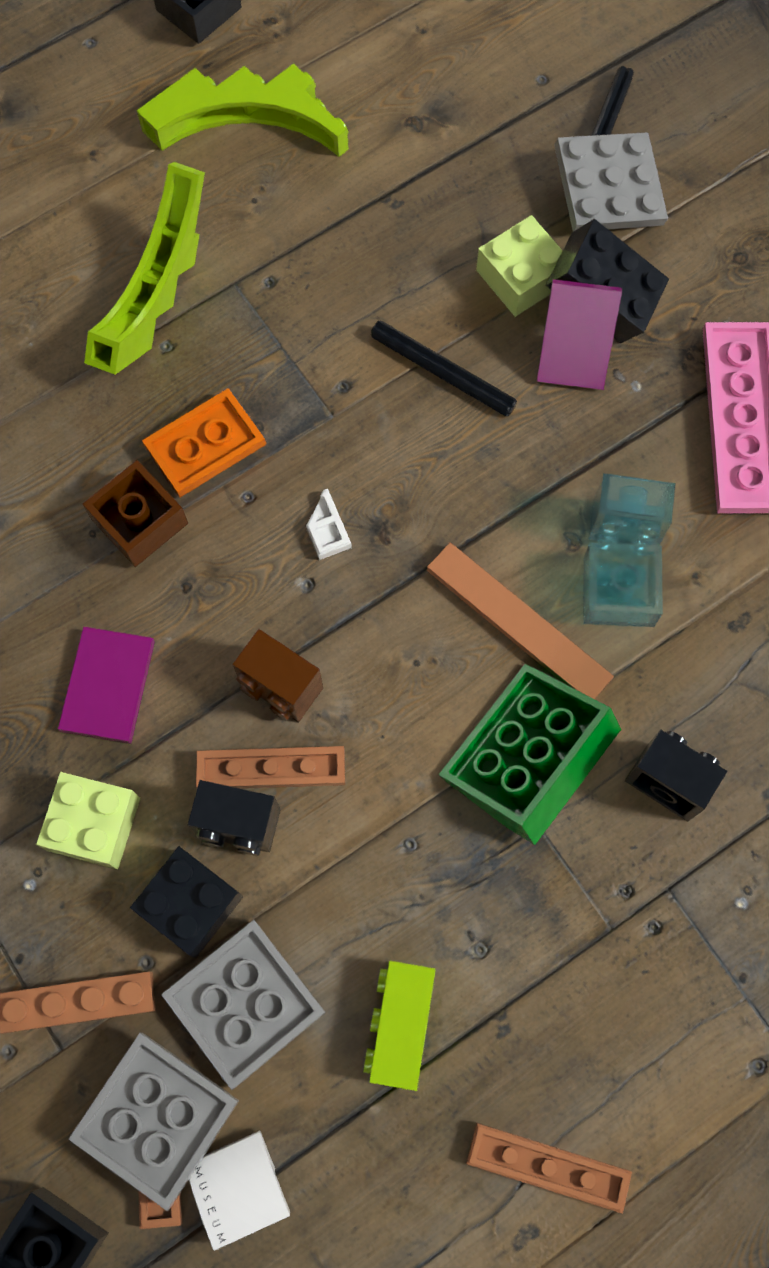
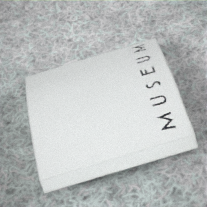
M260 1131L204 1155L189 1178L213 1250H217L290 1216L289 1207L275 1174L274 1164Z

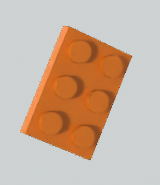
M229 388L142 440L144 447L179 498L266 445L265 438Z

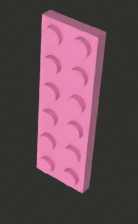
M705 322L702 330L717 513H769V322Z

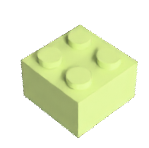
M531 215L478 249L476 271L516 317L550 295L551 289L546 284L563 251Z
M60 772L36 845L49 852L118 870L140 797L130 789Z

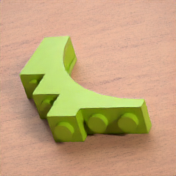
M294 63L267 84H265L261 76L258 74L254 75L245 66L217 86L209 76H203L194 68L137 110L142 132L162 151L182 138L202 130L228 124L245 123L274 125L302 133L320 142L338 157L348 150L347 126L340 118H335L330 114L323 102L315 97L316 85L309 73L302 72Z
M177 162L168 164L164 190L148 244L128 286L114 307L97 325L88 331L85 364L116 375L152 349L156 318L174 306L178 276L195 265L200 235L195 233L205 172Z

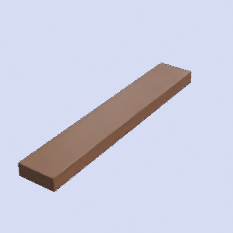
M451 542L427 566V571L562 683L596 699L614 678L610 672Z

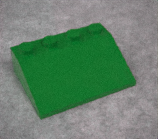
M524 664L438 775L506 828L536 845L622 729L611 707Z

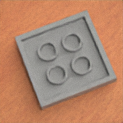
M648 132L557 138L554 147L573 232L594 218L607 229L662 226L666 223L668 215Z
M255 920L251 921L161 994L231 1090L239 1086L326 1013Z
M139 1033L69 1140L168 1211L239 1100L144 1033Z

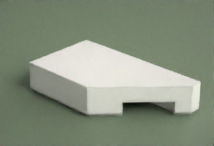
M327 488L322 491L316 509L311 514L306 525L319 560L352 548L350 539Z

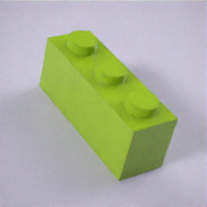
M389 961L388 969L380 968L377 992L384 993L382 1009L374 1008L370 1032L377 1033L375 1049L367 1048L363 1070L364 1073L371 1074L369 1083L417 1091L435 968Z

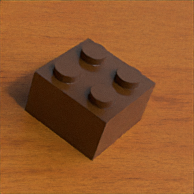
M138 460L82 503L91 520L134 567L138 566L189 524L183 508Z
M260 629L256 631L232 664L237 674L236 680L242 685L241 691L255 701H258L260 697L271 704L270 710L285 721H288L291 717L299 723L323 690L321 672L318 667Z

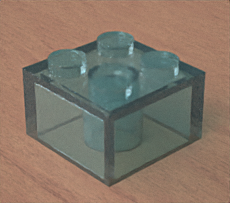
M603 473L593 500L589 540H596L604 546H615L617 544L631 545L639 551L658 549L672 524L676 483Z
M590 542L584 555L583 624L655 627L663 614L662 546Z

